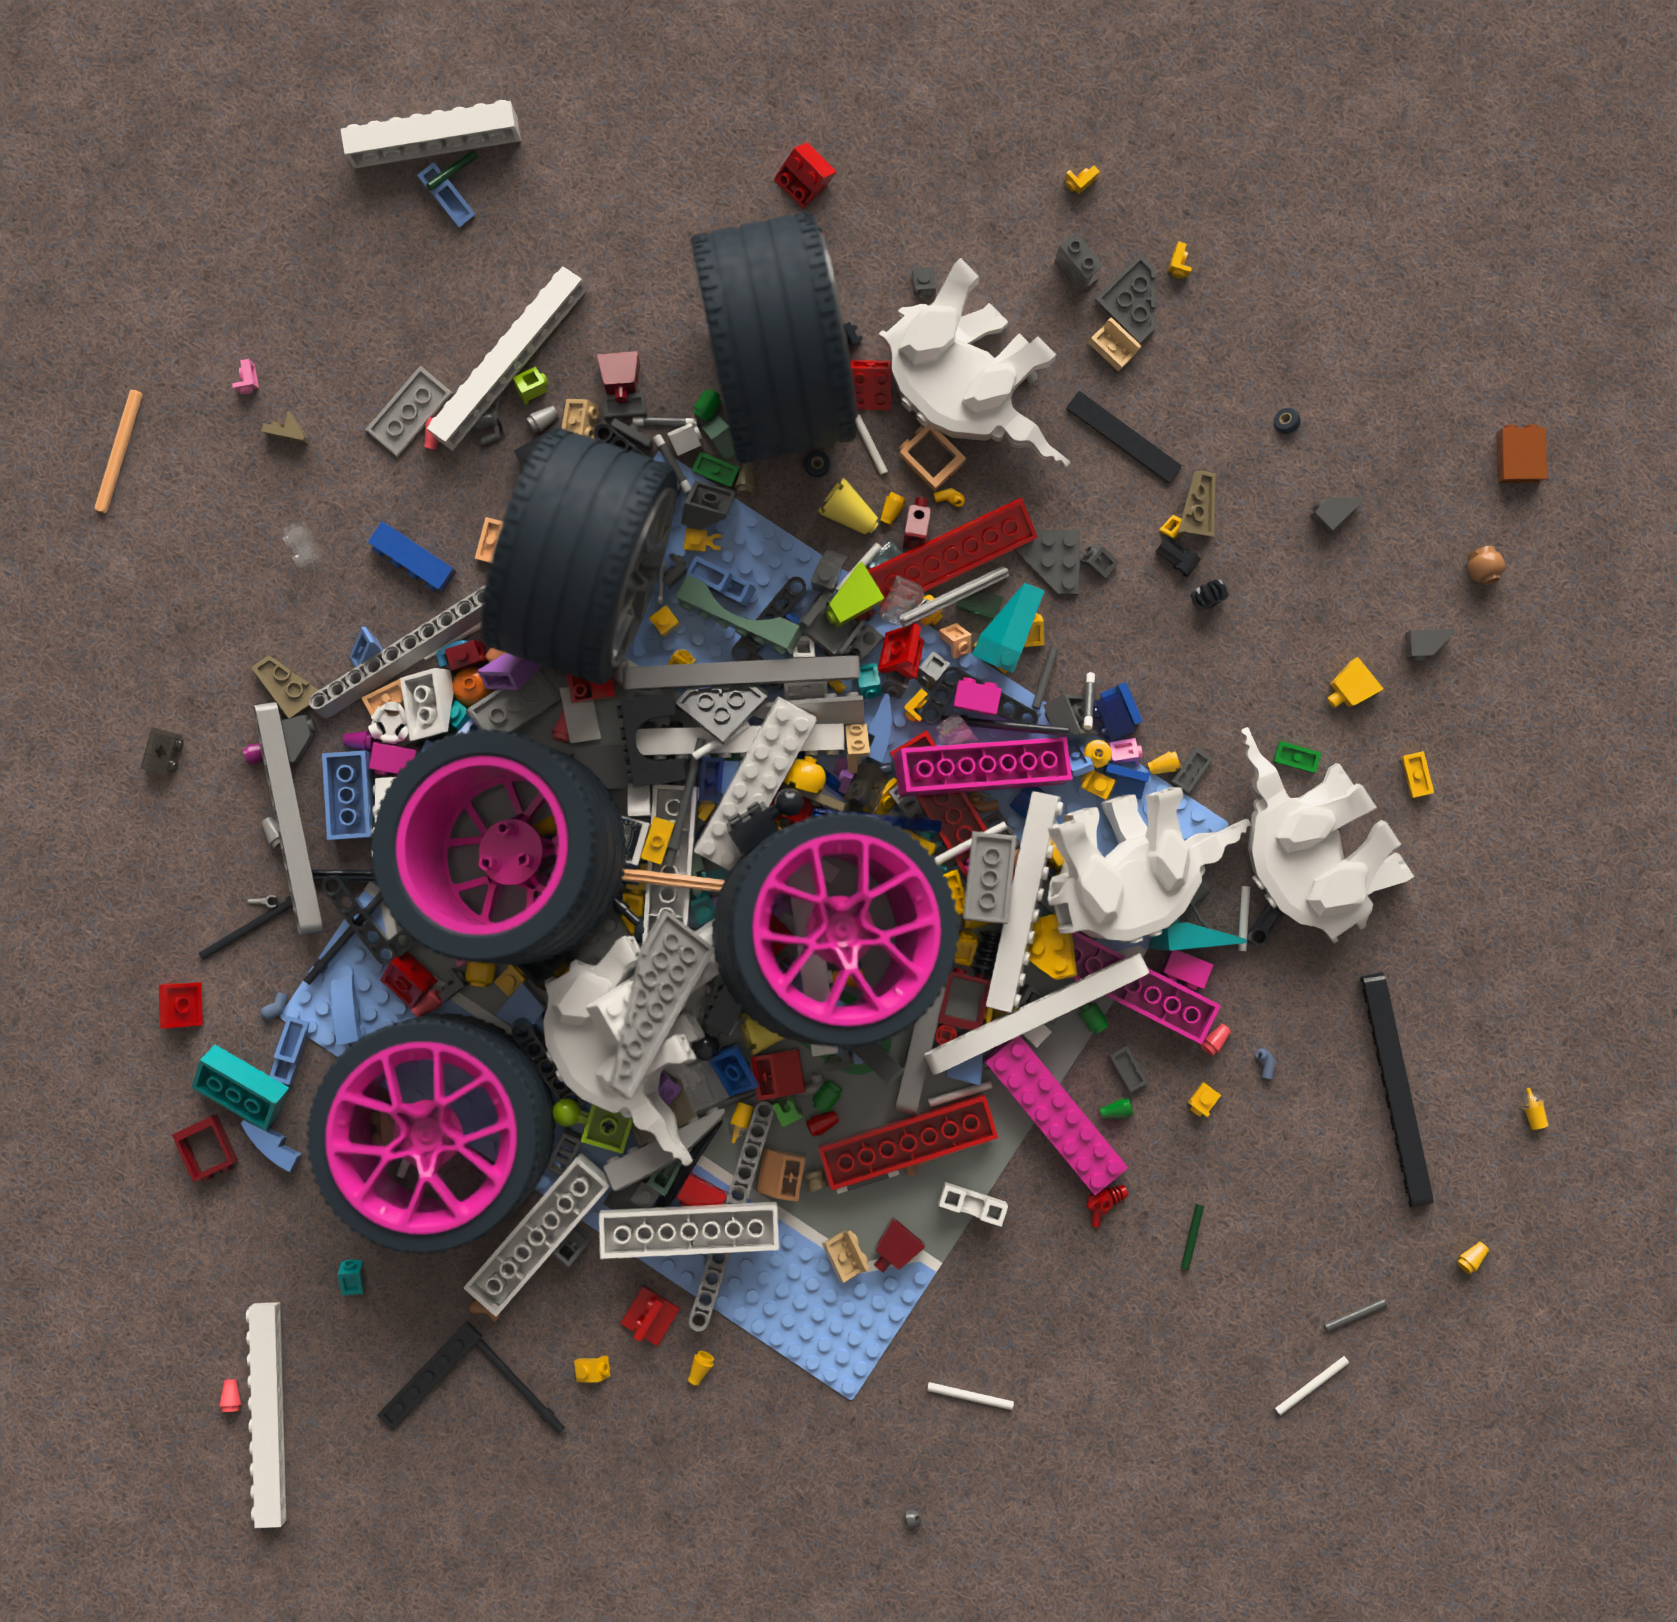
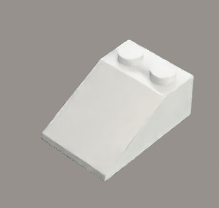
M433 668L400 678L410 741L448 732L454 693L451 671Z

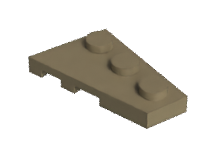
M1202 470L1194 472L1178 533L1206 538L1214 537L1216 473Z

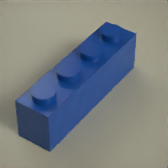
M381 521L368 541L373 546L371 549L373 552L381 557L386 554L391 558L389 560L391 564L399 569L401 566H404L408 569L407 574L415 580H418L419 577L426 581L424 585L434 592L437 589L443 592L456 573L454 568L383 521Z

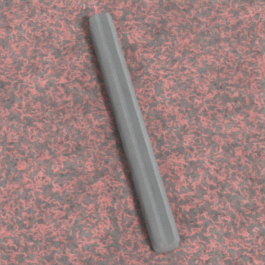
M1004 566L997 568L900 615V624L907 627L1008 578V569Z

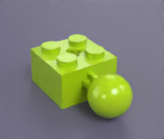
M568 1098L558 1101L553 1108V1118L559 1125L568 1127L576 1122L585 1125L581 1142L623 1154L633 1118H626L620 1112L613 1113L594 1104L591 1105L590 1112L580 1110L576 1101ZM611 1120L615 1126L606 1130L603 1122Z

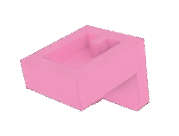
M250 359L240 360L242 368H239V374L242 382L232 383V387L237 392H240V394H251L254 389H259L255 364Z
M1136 738L1110 742L1113 765L1135 761V767L1140 766L1139 759L1143 758L1141 745L1137 746Z

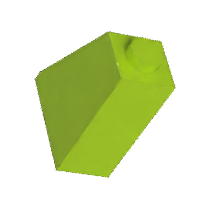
M863 562L856 566L826 609L827 619L831 624L834 623L836 628L879 606L884 600L883 595Z

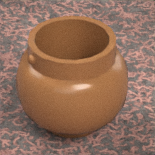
M1494 546L1479 548L1467 556L1469 561L1467 566L1468 573L1474 582L1491 585L1501 579L1500 576L1504 573L1506 565L1502 555L1496 552Z

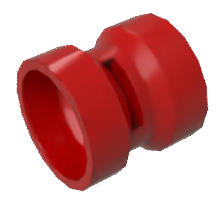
M940 1024L936 1027L935 1039L940 1045L957 1038L956 1030L951 1025Z

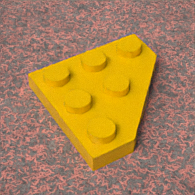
M1052 914L1039 917L1038 922L1033 924L1032 931H1035L1033 944H1029L1028 952L1031 953L1029 961L1055 980L1077 976L1072 933L1060 934L1057 928L1059 926L1057 915Z

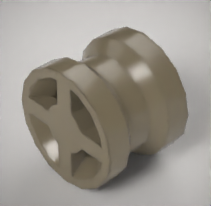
M823 1168L803 1174L804 1179L808 1183V1192L828 1186V1182L823 1176L825 1173Z

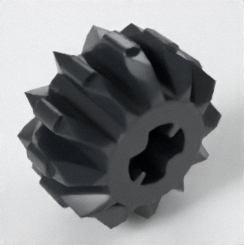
M1217 579L1209 581L1193 590L1190 596L1197 611H1205L1225 601L1229 594L1222 580Z

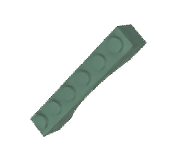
M688 574L675 596L680 602L679 606L689 612L693 609L706 620L712 618L723 628H734L737 634L743 637L749 635L754 638L753 640L762 646L768 644L772 646L775 652L782 655L784 652L792 655L803 634L799 625L781 617L770 620H752L732 614L715 600L711 589L705 582Z

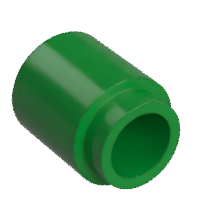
M712 389L709 391L704 390L694 405L693 414L701 417L705 422L709 418L712 419L722 403L719 399L721 395Z
M1088 1002L1079 1008V1017L1094 1035L1102 1032L1109 1026L1106 1022L1108 1019L1096 1002L1092 1004Z
M828 1080L813 1097L812 1100L815 1102L813 1107L821 1113H824L825 1110L830 1112L840 1099V1093L843 1090Z

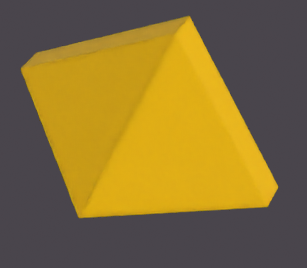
M1172 515L1159 531L1171 538L1178 537L1181 534L1178 531L1182 519ZM1174 523H1176V527L1172 531H1169L1168 529Z

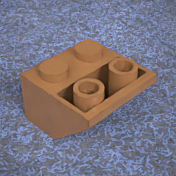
M763 1148L756 1192L777 1199L798 1202L806 1155Z

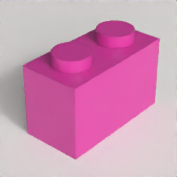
M963 678V681L959 680L957 683L953 708L996 716L1002 688H997L995 683L985 682L982 685L977 684L975 679Z
M374 742L369 769H374V773L387 775V772L396 773L395 777H397L398 771L406 766L405 763L408 760L415 758V754L418 753L419 749Z
M1171 950L1168 952L1161 972L1166 974L1165 977L1176 983L1178 979L1185 981L1184 986L1197 991L1198 987L1205 988L1213 964L1179 950Z

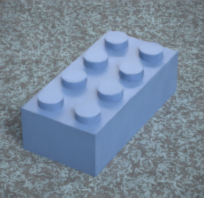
M371 752L322 753L327 840L371 838L373 822H375L372 814L374 806L372 769H369Z

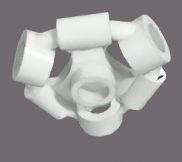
M386 702L382 707L378 706L371 716L373 720L369 726L372 737L382 740V743L396 745L397 742H406L410 737L406 712L400 703ZM386 710L399 711L397 716H389L386 714ZM378 722H382L385 727L386 733L384 735ZM401 724H404L405 726L402 728V730L399 732L397 736L395 733L398 727Z

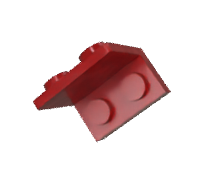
M850 360L857 410H890L892 361Z

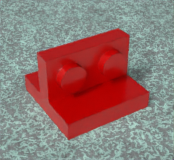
M913 623L907 627H901L885 633L878 671L885 674L896 670L910 680L917 678L924 640L919 637L920 625Z
M407 951L399 958L396 956L390 962L380 979L410 1009L438 981Z
M202 982L166 983L159 985L160 1028L203 1025Z
M643 1285L620 1324L635 1332L633 1338L639 1342L644 1338L658 1346L680 1307Z

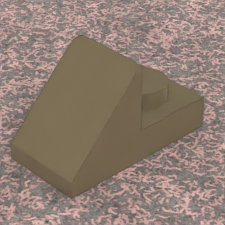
M289 411L285 426L278 422H271V425L263 423L262 432L267 436L304 444L309 443V439L294 415Z

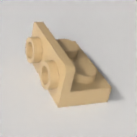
M566 399L562 428L594 439V429L599 416V405L584 399Z
M866 724L845 725V745L849 773H857V764H861V756H870Z

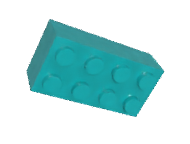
M214 1045L200 1059L191 1087L265 1131L280 1115L289 1091V1087L273 1079L217 1045Z

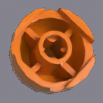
M471 666L460 670L452 682L455 699L466 708H470L496 691V689H486L478 673V670L481 669L478 666Z

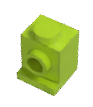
M536 367L513 377L515 388L525 405L529 404V400L547 392L546 386L549 385L544 373L540 374Z

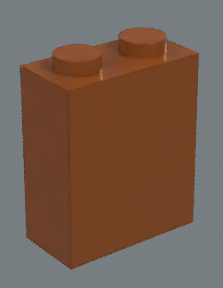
M1536 424L1526 425L1525 428H1517V425H1505L1497 432L1498 483H1540L1547 479L1546 428H1538Z

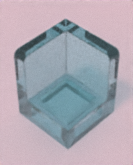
M889 541L875 554L868 566L871 568L876 567L903 553Z

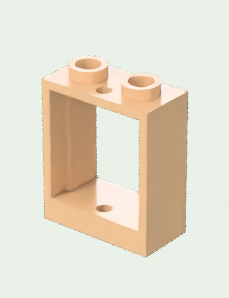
M921 425L915 432L916 436L911 441L907 439L900 446L899 456L936 491L949 478V475L952 476L965 463L966 458L940 431L931 428L929 425L926 427ZM929 433L954 457L934 478L909 454Z

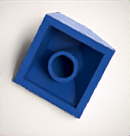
M738 1042L724 1046L715 1057L709 1060L729 1096L752 1090L759 1086Z

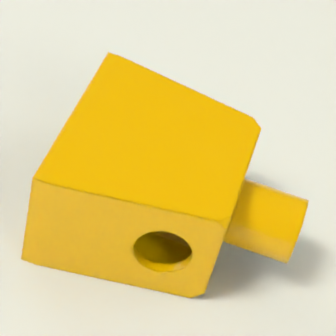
M1356 657L1330 683L1335 692L1327 700L1334 708L1342 702L1349 708L1383 690V687L1362 661Z

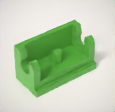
M788 1096L787 1104L784 1107L780 1099L773 1101L772 1107L782 1127L803 1118L802 1109L799 1110L793 1097Z

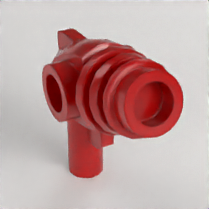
M1124 1185L1109 1187L1108 1190L1103 1189L1096 1195L1091 1194L1088 1196L1086 1208L1093 1211V1227H1100L1101 1215L1107 1214L1108 1210L1113 1207V1204L1117 1205L1121 1202V1199L1125 1200L1129 1196Z

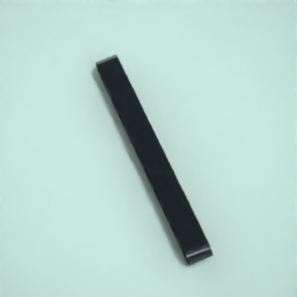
M1383 972L1361 976L1360 982L1363 981L1364 989H1362L1364 1001L1369 1009L1367 1010L1369 1024H1372L1373 1028L1371 1032L1373 1043L1377 1046L1378 1051L1376 1053L1378 1066H1381L1382 1074H1380L1381 1080L1387 1093L1385 1095L1387 1108H1390L1391 1116H1389L1392 1130H1395V1145L1400 1153V1168L1405 1176V1180H1403L1406 1194L1408 1193L1410 1201H1408L1410 1208L1433 1204L1431 1184L1386 977Z

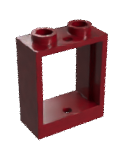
M954 968V971L948 976L938 1022L974 1030L982 1026L991 980H987L988 975L975 973L974 977L966 975L967 970ZM953 978L984 985L976 1021L945 1014Z
M218 1114L172 1134L193 1182L200 1179L203 1183L214 1178V1172L219 1170L221 1174L234 1168L232 1164L238 1162ZM212 1126L227 1161L202 1172L187 1137Z

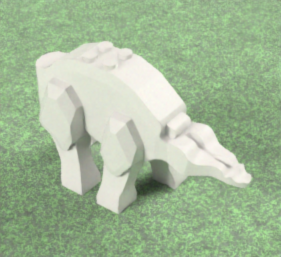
M960 258L953 265L937 298L930 306L919 304L913 307L900 308L897 312L902 319L889 331L885 332L882 330L878 334L892 354V377L901 396V404L909 412L913 410L916 413V419L922 426L926 427L929 425L931 428L952 438L982 441L993 439L999 442L1005 437L1011 446L1016 448L1029 447L1042 460H1053L1054 464L1061 463L1064 468H1067L1071 462L1047 443L1039 427L1028 418L1019 414L1013 408L1011 401L1013 391L1034 370L1049 367L1055 361L1056 354L1038 336L1029 344L1020 333L996 358L989 352L970 345L986 335L1001 333L1007 327L1008 321L990 303L979 311L961 317L968 294L979 284V276Z
M1248 727L1242 729L1241 732L1245 735L1243 743L1247 745L1245 756L1255 771L1252 787L1260 796V798L1255 799L1253 802L1255 811L1251 817L1248 843L1252 871L1255 874L1252 878L1261 890H1266L1267 893L1264 897L1273 908H1279L1300 924L1322 929L1331 942L1335 944L1338 942L1337 936L1356 924L1360 930L1366 927L1368 916L1373 908V903L1368 897L1369 894L1383 888L1407 882L1414 877L1400 854L1393 853L1390 855L1401 843L1387 822L1381 820L1373 825L1362 845L1344 860L1338 828L1376 808L1363 786L1360 784L1353 785L1341 765L1335 763L1328 768L1322 783L1299 798H1290L1285 792L1276 768L1258 751Z
M1181 787L1166 788L1145 796L1148 804V827L1144 824L1137 811L1138 803L1136 796L1122 795L1101 802L1102 810L1109 820L1119 844L1104 858L1097 848L1096 830L1100 816L1098 808H1083L1063 815L1065 823L1048 828L1052 841L1065 860L1060 875L1052 877L1048 894L1049 905H1054L1059 923L1057 927L1058 932L1066 934L1081 931L1092 938L1120 940L1121 942L1130 941V943L1140 942L1143 940L1142 936L1148 934L1150 937L1162 934L1161 929L1169 927L1188 907L1202 882V875L1205 873L1203 864L1219 861L1225 846L1237 842L1240 839L1241 833H1246L1247 826H1251L1249 819L1241 820L1218 832L1195 834L1184 841L1176 812L1183 798Z
M623 936L616 940L611 950L598 965L586 964L575 959L570 963V972L559 978L552 976L545 980V987L549 998L543 1021L545 1043L548 1049L546 1054L548 1059L555 1063L558 1069L556 1074L559 1080L564 1082L581 1099L610 1112H620L626 1118H633L637 1128L650 1131L656 1136L663 1150L672 1152L673 1158H680L683 1165H690L693 1160L678 1136L676 1116L660 1097L658 1087L660 1074L665 1067L672 1063H691L697 1059L689 1043L704 1038L705 1034L695 1014H684L675 1020L632 1098L626 1099L609 1087L619 1045L607 1046L586 1010L587 1006L625 981L634 967L637 966L640 948L634 936Z

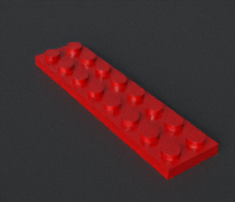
M1019 498L873 567L868 572L884 597L880 607L882 611H885L1037 539L1038 536L1023 499Z

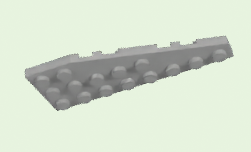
M667 910L660 913L640 948L609 1087L626 1099L632 1098L715 951L712 945Z

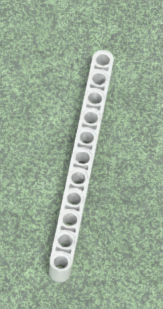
M1134 953L925 1053L924 1057L933 1075L939 1074L1147 975L1149 970L1141 953Z

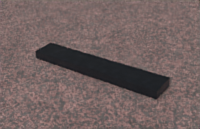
M1081 391L1077 392L1066 407L1069 412L1168 484L1182 467L1180 463Z
M466 1321L377 1416L393 1430L483 1335Z

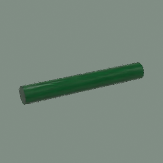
M471 150L426 183L428 190H434L477 158L476 152Z
M1195 1205L1181 1264L1183 1269L1189 1270L1204 1209L1203 1205Z

